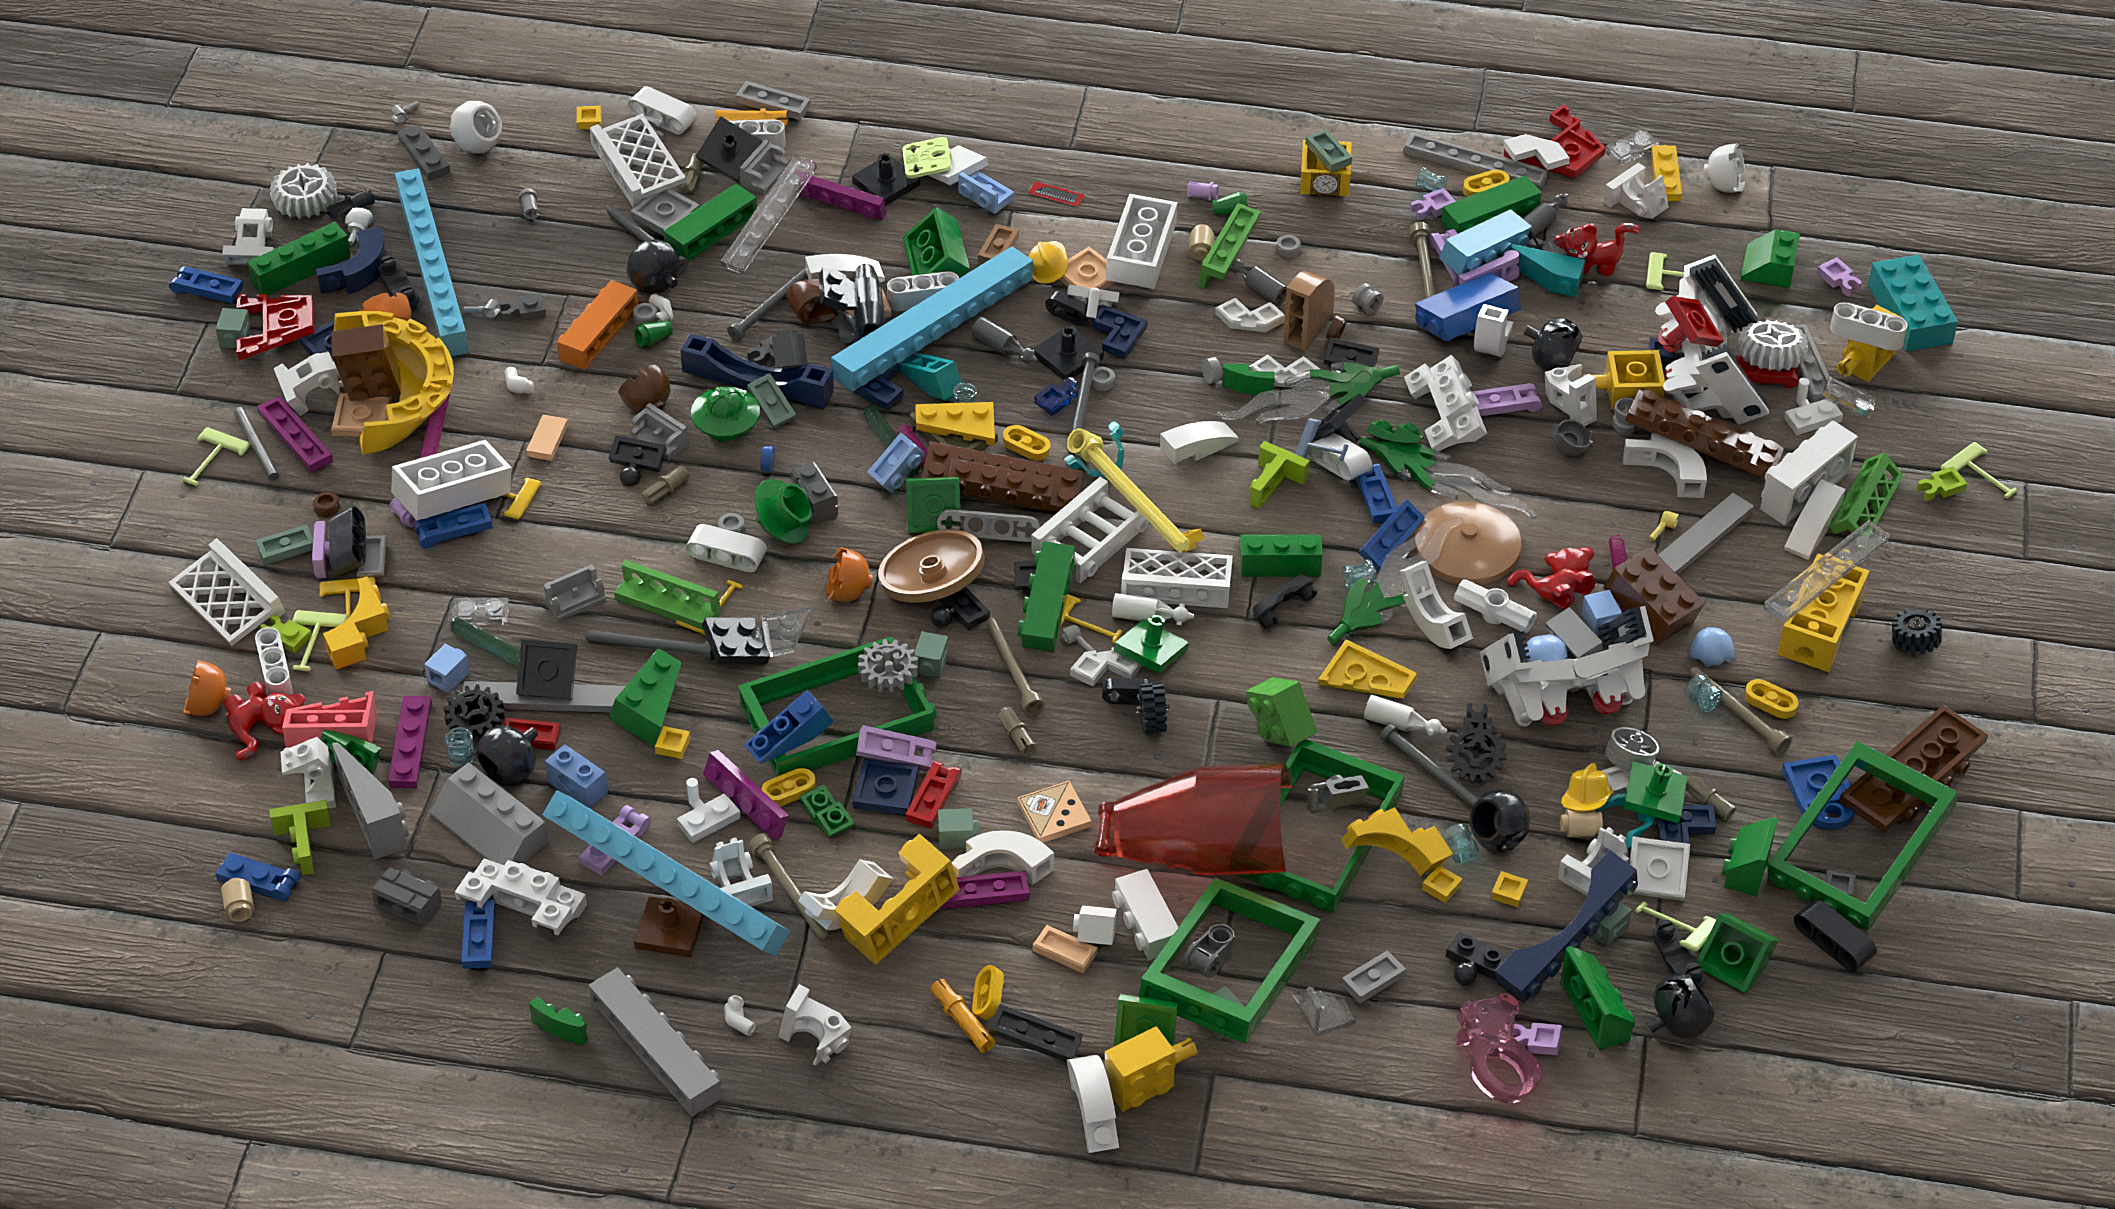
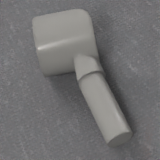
M416 101L402 108L399 105H394L392 112L395 115L392 116V119L397 124L404 123L407 119V113L419 107V102Z
M491 299L485 306H464L463 311L464 313H480L488 319H493L501 309H496L495 307L499 303L497 300Z
M1077 625L1063 629L1062 639L1066 644L1076 641L1087 652L1095 650L1082 638L1081 631Z

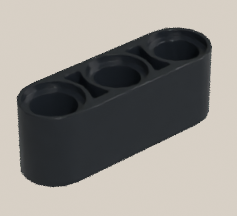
M356 506L330 518L329 560L331 567L339 576L359 568L366 562V522L362 512Z
M1814 900L1794 916L1796 928L1849 971L1854 972L1877 954L1874 942L1822 900Z

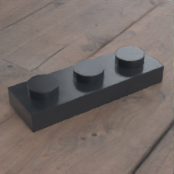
M999 1004L989 1028V1034L1064 1062L1075 1058L1083 1034L1003 1004Z

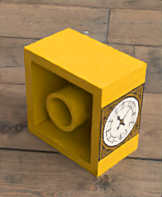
M1303 140L1300 194L1349 196L1351 165L1330 172L1305 144L1306 140ZM1338 141L1351 155L1352 142Z

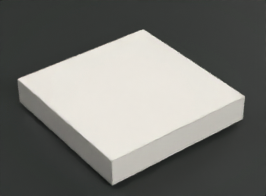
M958 145L950 150L952 157L950 159L951 169L928 176L952 185L958 181V175L962 172L969 176L988 165L987 158Z
M1633 837L1630 865L1637 869L1638 886L1633 894L1684 901L1690 844Z

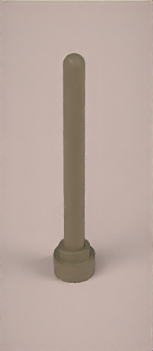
M1416 222L1410 227V235L1418 247L1427 299L1435 295L1427 247L1430 229L1427 223Z
M988 618L986 625L1022 694L1020 704L1024 713L1028 716L1039 714L1045 707L1041 695L1031 690L996 619Z
M1693 667L1690 670L1692 678L1766 738L1768 747L1774 753L1781 755L1790 747L1792 738L1784 731L1770 728L1699 668Z
M761 833L753 837L748 846L754 856L765 860L816 936L821 940L826 939L828 931L805 912L806 907L798 901L802 894L774 855V843L768 834Z

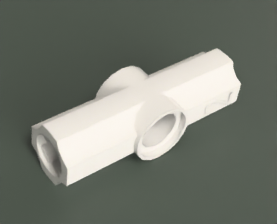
M1463 579L1454 595L1455 601L1481 612L1486 622L1490 624L1504 623L1527 634L1532 629L1537 617L1536 612L1509 600L1508 594L1502 589L1493 588L1487 590Z

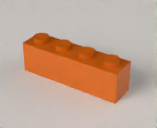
M613 280L605 288H602L598 296L592 303L586 306L585 311L578 319L572 322L571 327L558 338L559 360L586 370L632 317V311L638 305L637 289Z

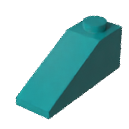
M1512 244L1511 250L1519 253V262L1517 263L1519 272L1551 292L1572 297L1577 296L1583 279L1585 259Z
M915 352L904 361L898 363L899 371L930 397L947 401L953 399L957 392L964 389L955 361Z

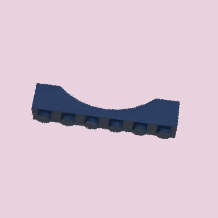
M690 333L680 350L682 372L743 388H747L748 384L770 373L786 399L825 408L834 392L833 369L810 363L794 368L761 366L733 354L714 339Z
M1609 850L1591 869V883L1588 895L1574 920L1559 934L1549 940L1529 948L1514 950L1495 970L1497 984L1523 1004L1530 997L1534 998L1542 989L1543 983L1549 976L1551 978L1554 977L1561 969L1566 948L1572 946L1580 949L1581 942L1587 936L1591 937L1597 932L1600 922L1606 916L1610 917L1616 912L1619 902L1625 896L1629 897L1634 893L1638 886L1637 869Z

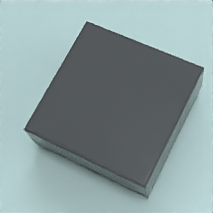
M1827 870L1825 883L1853 897L1856 875Z

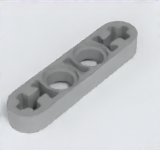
M947 509L942 511L937 519L939 530L964 531L978 538L1030 542L1032 541V534L1036 531H1031L1030 535H1025V530L1017 529V535H1012L1014 530L1013 521H1018V527H1025L1026 523L1030 522L1032 527L1036 528V531L1040 528L1036 518L1013 514ZM950 515L953 521L961 522L960 516H966L964 519V530H959L960 524H952L951 528L948 529L946 524L941 521L946 520L947 516ZM973 517L980 518L983 522V527L979 531H972L968 527V521ZM1003 519L1009 523L1010 528L1006 533L1001 534L995 530L994 525L998 520Z

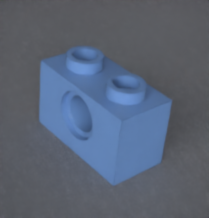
M564 744L545 760L548 783L586 807H593L608 794L605 771Z

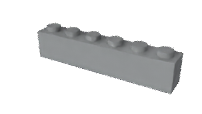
M617 967L588 985L590 1000L594 1007L692 1117L721 1099L720 1085H722V1080L714 1069H708L701 1054L697 1050H691L684 1035L680 1031H674L667 1016L663 1012H657L650 997L645 993H640L630 975L625 976Z

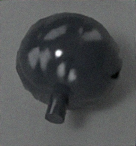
M655 239L642 242L632 250L628 257L626 270L628 278L639 291L646 294H656L670 287L674 288L678 284L679 255L669 243Z
M1560 317L1546 322L1540 331L1528 325L1524 332V335L1535 340L1532 346V358L1536 365L1546 372L1555 368L1568 367L1583 339L1577 325L1566 318Z
M496 725L487 730L478 742L476 757L484 771L501 785H515L524 781L534 770L536 755L530 742L538 736V733L532 727L523 734L509 725ZM497 769L501 772L502 777H500V774H497Z
M1497 789L1484 793L1471 809V833L1483 848L1497 852L1512 851L1527 837L1531 820L1529 809L1524 804L1522 798L1514 792Z
M1677 973L1665 977L1656 986L1653 1000L1659 1015L1647 1022L1648 1027L1653 1033L1666 1025L1672 1033L1679 1037L1694 1038L1703 1034L1710 1027L1714 1019L1715 1010L1691 975Z

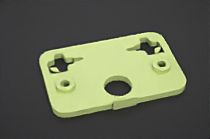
M945 137L907 144L902 148L907 178L936 174L951 169L950 159L952 157L947 138ZM912 148H916L915 153L911 151ZM944 153L942 156L933 157L936 154ZM915 167L919 169V172L914 173Z

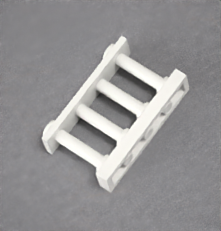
M1099 477L1032 534V554L1035 555L1036 551H1041L1043 541L1061 544L1059 542L1065 536H1071L1092 549L1084 557L1075 552L1076 581L1082 583L1088 576H1093L1103 563L1139 532H1143L1147 528L1149 521L1138 510L1134 513L1109 498L1108 481ZM1104 506L1126 521L1119 527H1116L1093 512L1099 507ZM1087 521L1107 533L1108 536L1099 542L1076 527L1081 522Z

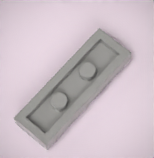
M745 81L736 94V103L758 109L766 108L767 111L787 110V117L802 120L811 107L810 98Z

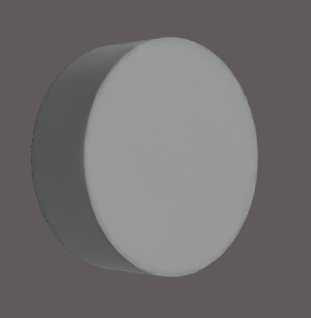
M1285 235L1277 239L1276 253L1279 256L1294 258L1299 255L1301 242L1298 238Z
M641 303L635 306L632 311L633 321L637 325L640 323H654L658 320L655 317L658 310L653 304Z
M1215 357L1204 359L1202 371L1206 382L1209 384L1219 382L1222 376L1219 361Z
M1107 367L1095 368L1091 387L1098 391L1111 389L1115 384V373L1113 370Z
M736 513L725 514L719 518L718 528L743 534L745 531L744 519Z

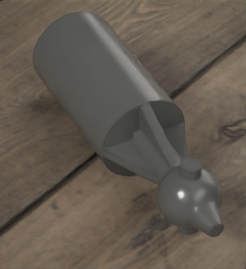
M1568 193L1557 194L1553 198V202L1539 204L1523 218L1532 226L1528 235L1529 240L1534 239L1556 220L1558 209L1564 208L1568 203Z
M1238 258L1235 259L1229 271L1233 273L1240 272L1247 287L1275 305H1280L1286 300V284L1259 267L1243 266V261Z
M981 317L973 325L972 336L1001 354L1018 355L1019 360L1024 363L1038 362L1034 350L1030 348L1023 349L1018 343L1016 335L987 318Z

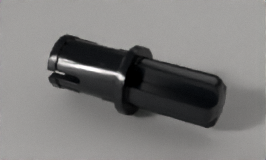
M370 189L353 196L347 195L345 199L327 206V214L331 219H336L348 214L352 208H363L374 204V195Z

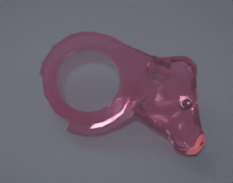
M1502 993L1494 998L1463 1002L1457 1013V1020L1461 1025V1029L1455 1037V1042L1459 1046L1469 1044L1470 1072L1479 1088L1492 1099L1503 1103H1516L1523 1101L1537 1085V1080L1543 1077L1536 1058L1513 1038L1514 1017L1520 1008L1517 1000L1507 993ZM1499 1057L1510 1063L1520 1075L1521 1086H1509L1496 1079L1488 1069L1486 1058Z

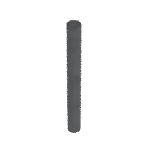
M237 407L234 410V414L268 478L271 481L278 479L279 474L242 407Z

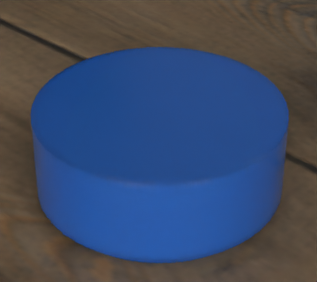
M765 445L761 452L760 467L764 472H772L775 463V447Z

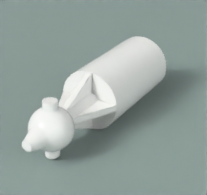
M1115 593L1113 600L1112 617L1136 621L1144 619L1148 621V618L1152 615H1159L1165 620L1174 618L1177 622L1176 625L1182 626V622L1194 618V614L1188 612L1185 604L1182 603L1179 604V607L1172 609L1159 599Z
M1371 695L1367 702L1364 719L1386 726L1394 724L1399 730L1405 732L1408 730L1425 729L1428 735L1432 736L1447 733V729L1441 725L1439 720L1431 719L1426 721L1412 707Z

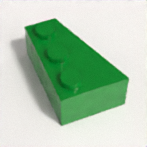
M658 648L615 698L609 719L655 747L682 662Z

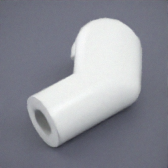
M657 294L651 295L649 303L655 305L660 310V312L656 313L655 317L659 318L656 321L671 322L673 312L670 301Z
M508 367L505 369L504 374L509 391L518 394L523 392L530 394L533 391V382L525 377L518 376L516 368Z
M737 995L730 996L728 1003L724 1007L725 1021L729 1026L750 1036L754 1032L756 1024L744 1017L742 1007L744 1000Z

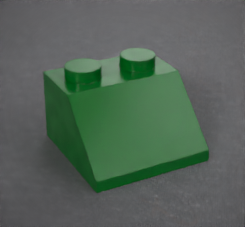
M1775 229L1747 243L1741 280L1790 288L1800 233Z
M1771 817L1740 828L1738 837L1731 838L1728 854H1731L1732 857L1731 859L1725 858L1721 875L1726 876L1724 888L1758 897L1771 853L1778 818Z
M1722 913L1718 915L1696 961L1703 971L1747 993L1767 966L1779 939L1729 913Z

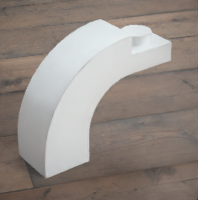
M1483 305L1477 317L1474 338L1475 351L1502 357L1514 323L1507 320L1508 310Z
M1651 433L1650 440H1625L1623 465L1661 468L1670 473L1675 479L1677 497L1704 498L1707 482L1706 467L1702 458L1693 448L1656 433Z
M1421 561L1400 571L1407 592L1406 595H1403L1406 605L1418 627L1433 643L1442 648L1451 649L1473 639L1465 613L1453 612L1439 596L1427 561Z
M991 831L967 840L966 853L957 856L951 864L956 877L975 876L987 869L996 867L1009 868L1014 871L1026 870L1027 881L1033 885L1054 871V852L1041 841L1027 834L1015 831Z
M859 859L846 880L836 889L827 894L804 891L798 901L806 907L805 912L826 930L840 929L841 926L834 909L844 897L850 896L856 890L869 903L874 905L886 891L893 878L874 862Z
M1098 1055L1067 1060L1071 1089L1076 1092L1080 1104L1088 1152L1092 1153L1119 1148L1114 1103L1102 1060Z

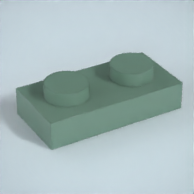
M1327 129L1306 136L1305 144L1330 172L1352 165V156Z
M770 373L747 385L748 391L758 401L762 413L773 430L796 418V413Z
M303 525L256 540V545L264 565L313 551V537L308 526Z

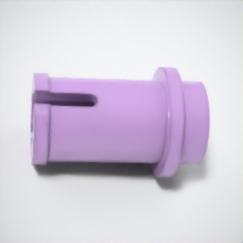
M1189 181L1187 187L1188 197L1208 198L1209 201L1218 198L1219 185H1215L1214 182L1205 184Z
M394 498L389 506L391 511L400 517V521L404 526L413 527L417 520L397 498Z

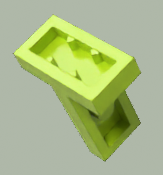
M1264 441L1259 447L1258 465L1264 469L1258 479H1254L1249 487V493L1251 494L1250 505L1260 509L1285 477L1304 485L1309 479L1310 460Z
M321 800L269 809L274 836L290 833L292 843L297 842V847L292 848L294 864H300L302 875L314 874L309 830L331 826L327 801Z

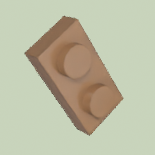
M995 224L978 254V262L984 264L1011 246L1013 247L1019 238V230Z

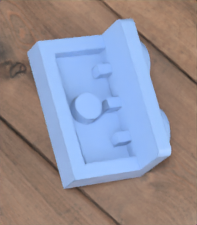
M980 171L975 172L971 176L963 172L958 175V192L994 214L1014 200V191Z
M900 433L867 473L877 480L881 486L893 493L895 489H898L904 483L905 477L910 471L920 464L922 457L926 453L904 434Z

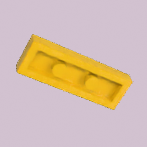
M1652 145L1651 159L1654 180L1662 175L1666 185L1667 201H1681L1682 189L1676 146Z

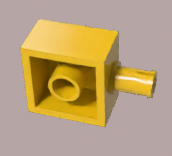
M1878 305L1873 308L1876 311L1898 316ZM1848 339L1847 346L1842 354L1844 359L1837 364L1836 369L1840 375L1846 370L1844 377L1853 374L1869 382L1895 355L1896 350H1887Z
M1659 350L1608 351L1605 374L1591 375L1596 378V390H1606L1608 392L1611 409H1615V404L1619 399H1635L1639 388L1653 391L1663 398L1665 395L1663 388L1665 379Z
M1156 1026L1106 1050L1105 1071L1112 1098L1120 1109L1125 1111L1131 1107H1138L1146 1100L1156 1095L1165 1094L1174 1087L1175 1064L1197 1055V1049L1192 1039L1188 1037L1184 1041L1171 1046Z

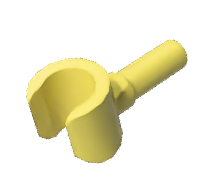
M1665 511L1660 524L1649 536V539L1655 541L1666 527L1675 529L1678 523V514Z

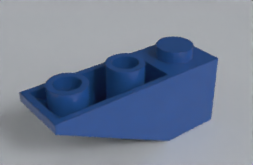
M806 690L747 741L744 746L762 764L814 740L834 721L823 706Z

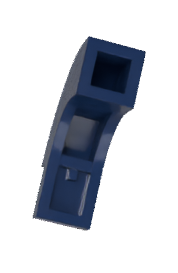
M380 226L356 232L359 250L353 258L343 263L316 269L321 294L346 288L348 294L355 293L368 287L379 278L378 268L381 265L380 260L386 256Z

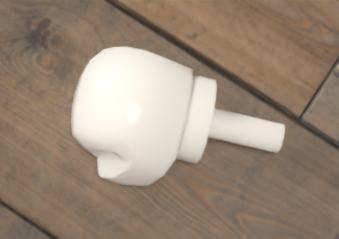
M352 208L346 215L345 224L348 225L347 230L351 233L348 240L350 245H353L356 240V232L366 230L372 223L373 215L369 210Z

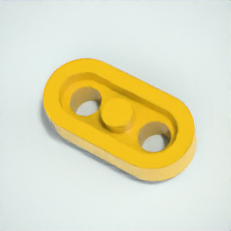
M1491 170L1468 177L1464 181L1463 193L1466 197L1509 182L1510 177L1502 170Z
M1012 425L1004 430L1003 444L1007 449L1033 461H1042L1049 457L1050 441L1046 437L1020 425Z
M1762 679L1752 680L1746 685L1744 696L1750 705L1782 719L1791 718L1796 714L1799 702L1793 693Z
M798 768L766 781L762 786V791L781 807L799 800L800 796L814 790L816 787L815 775L808 769Z
M993 965L985 966L975 980L972 1012L983 1020L994 1017L999 1004H1001L1004 974Z

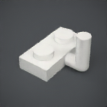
M1068 286L1067 295L1086 304L1087 300H1089L1086 317L1096 318L1097 308L1102 306V304L1111 307L1112 304L1118 303L1119 292L1101 290L1095 287Z
M1807 378L1799 380L1795 399L1799 407L1785 411L1784 415L1785 421L1796 435L1825 427L1831 421L1836 423L1842 422L1843 414L1836 404L1828 399L1809 403L1806 397L1810 381Z
M690 778L687 780L688 801L694 810L678 817L677 824L692 843L741 818L740 810L725 793L704 804L699 798L697 779Z

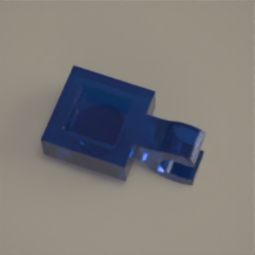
M1069 377L1059 386L1052 383L1034 396V403L1053 416L1070 404L1071 399L1078 395V390L1074 388L1078 385V382Z

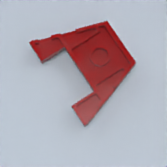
M1563 104L1550 114L1549 122L1563 129L1561 133L1550 141L1560 144L1569 156V164L1550 169L1549 171L1576 178L1605 155L1606 148L1589 130L1586 131L1580 125L1581 121L1576 116H1571L1566 105ZM1504 148V157L1512 159ZM1536 155L1518 160L1519 162L1547 170Z
M246 294L237 295V309L248 310V314L263 312V334L237 339V355L239 360L315 333L312 295H281L280 299H268L265 294H258L257 298H247Z

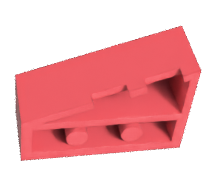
M374 691L366 692L365 697L348 700V696L339 698V703L322 706V703L319 702L287 709L282 727L286 748H291L315 737L321 740L322 732L325 730L348 734L372 743L377 720Z

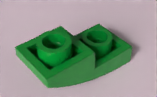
M1223 364V386L1245 394L1274 397L1275 371H1249V364Z
M1382 419L1379 422L1376 420L1371 422L1366 431L1382 439L1403 443L1420 442L1425 437L1424 434L1420 433L1421 428L1410 422H1407L1406 425L1403 423L1398 425L1395 431L1392 424Z
M328 730L322 732L321 741L328 746L331 762L336 764L332 744L338 742L370 773L376 770L381 751L380 747L348 734Z
M825 785L800 796L799 802L805 811L829 838L854 826L853 820L841 802L836 803Z
M539 997L529 1002L531 1020L548 1033L573 1043L585 1044L588 1041L587 1023L580 1014H574L567 1007L558 1012L551 1003L546 1004Z

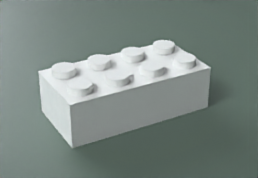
M1129 194L1107 256L1106 279L1113 282L1155 289L1176 226L1178 202Z
M1831 421L1825 427H1820L1813 437L1809 440H1804L1798 449L1793 453H1788L1777 466H1772L1765 474V487L1761 493L1762 502L1760 510L1781 524L1787 525L1802 512L1821 479L1836 485L1850 473L1858 436L1835 421Z
M486 440L392 466L391 492L416 520L426 519L510 493L512 467Z

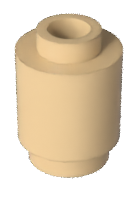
M1200 224L1195 226L1190 232L1189 255L1195 260L1204 261L1214 245V233L1209 226Z
M1566 809L1565 814L1560 815V830L1565 831L1566 837H1594L1595 834L1599 833L1600 827L1603 828L1601 811H1573Z
M232 878L224 883L221 887L225 914L234 922L248 920L254 910L250 883L240 878Z

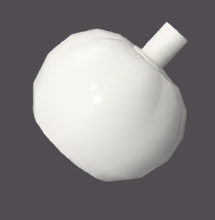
M467 101L455 109L451 115V136L463 151L472 154L486 153L501 139L502 120L491 105L482 101Z

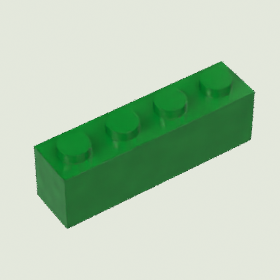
M1525 175L1443 206L1441 225L1446 231L1455 229L1457 234L1508 210L1514 211L1522 218L1540 204L1542 192Z
M734 184L664 230V242L669 243L679 256L681 255L689 261L756 217V197L738 184Z
M333 222L247 262L251 284L260 294L268 296L316 274V269L335 265L349 259L351 254L348 237L336 222Z
M1043 541L1041 551H1036L1034 566L1037 568L1035 574L1031 573L1028 585L1031 594L1030 597H1025L1023 604V613H1026L1025 619L1020 620L1017 635L1022 638V647L1055 651L1076 560L1075 546Z

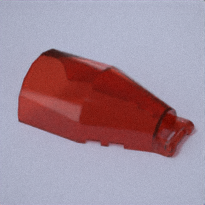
M1285 763L1197 767L1117 798L1115 802H1103L1099 805L1098 809L1100 826L1094 852L1101 857L1119 856L1149 864L1152 861L1167 864V868L1175 870L1177 867L1192 870V873L1197 875L1286 872L1281 833L1280 794L1281 788H1291L1288 767ZM1111 819H1113L1114 839H1110Z

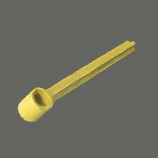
M1081 428L1073 430L1067 439L1068 450L1081 456L1086 462H1092L1179 553L1184 549L1188 550L1190 547L1188 545L1189 540L1103 452V440L1101 437Z

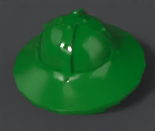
M715 387V389L706 391L695 400L691 407V419L695 427L720 442L740 437L753 428L760 418V405L756 398L746 390L735 387Z
M776 479L762 481L756 488L754 497L757 512L756 522L761 525L764 531L781 542L788 544L802 542L808 535L809 519L812 516L811 505L805 491L794 483L786 484Z

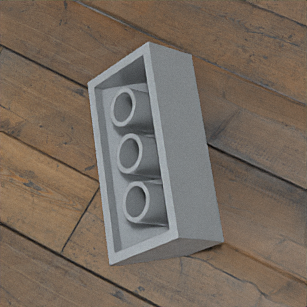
M467 763L447 778L430 810V816L481 857L505 865L508 860L518 864L524 863L548 844L545 821L470 763Z

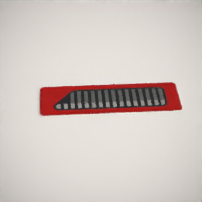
M1037 181L1034 182L1028 192L1032 195L1073 206H1079L1084 197V194Z

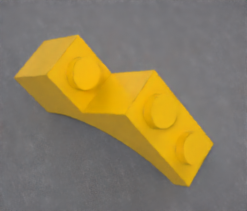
M367 576L357 579L360 597L351 616L336 628L323 633L326 650L335 670L366 660L365 648L369 647L367 637L389 630L387 619L390 618L386 603H380L381 595L377 585H371Z
M1395 807L1385 812L1383 809H1380L1370 815L1368 820L1364 822L1361 819L1354 821L1347 827L1348 832L1341 839L1346 849L1367 845L1381 847L1394 852L1406 860L1420 877L1435 870L1438 865L1443 866L1453 855L1435 826L1426 830L1421 827L1411 833Z

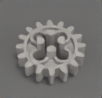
M883 639L882 645L873 642V649L865 647L864 655H859L858 671L861 674V681H868L870 689L878 686L879 692H882L884 688H888L890 692H893L894 687L897 686L903 690L904 683L912 684V677H917L918 657H915L914 649L908 650V644L906 643L899 646L898 640L888 644V641Z

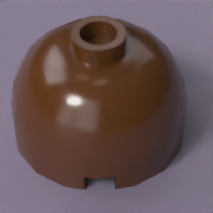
M650 365L639 370V377L633 380L630 376L618 390L623 403L636 413L645 409L649 403L662 410L671 392L669 378L659 365Z

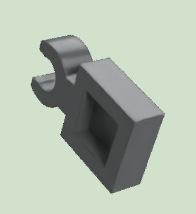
M542 293L517 297V302H500L503 321L513 320L517 316H520L521 321L546 317Z
M777 334L760 341V348H750L747 351V359L752 360L755 358L754 363L761 366L765 365L767 360H771L774 364L772 337L777 336Z

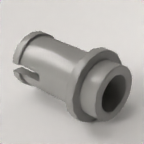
M531 188L522 189L518 196V201L523 207L524 217L529 220L537 218L540 213L536 202L538 198L537 193Z

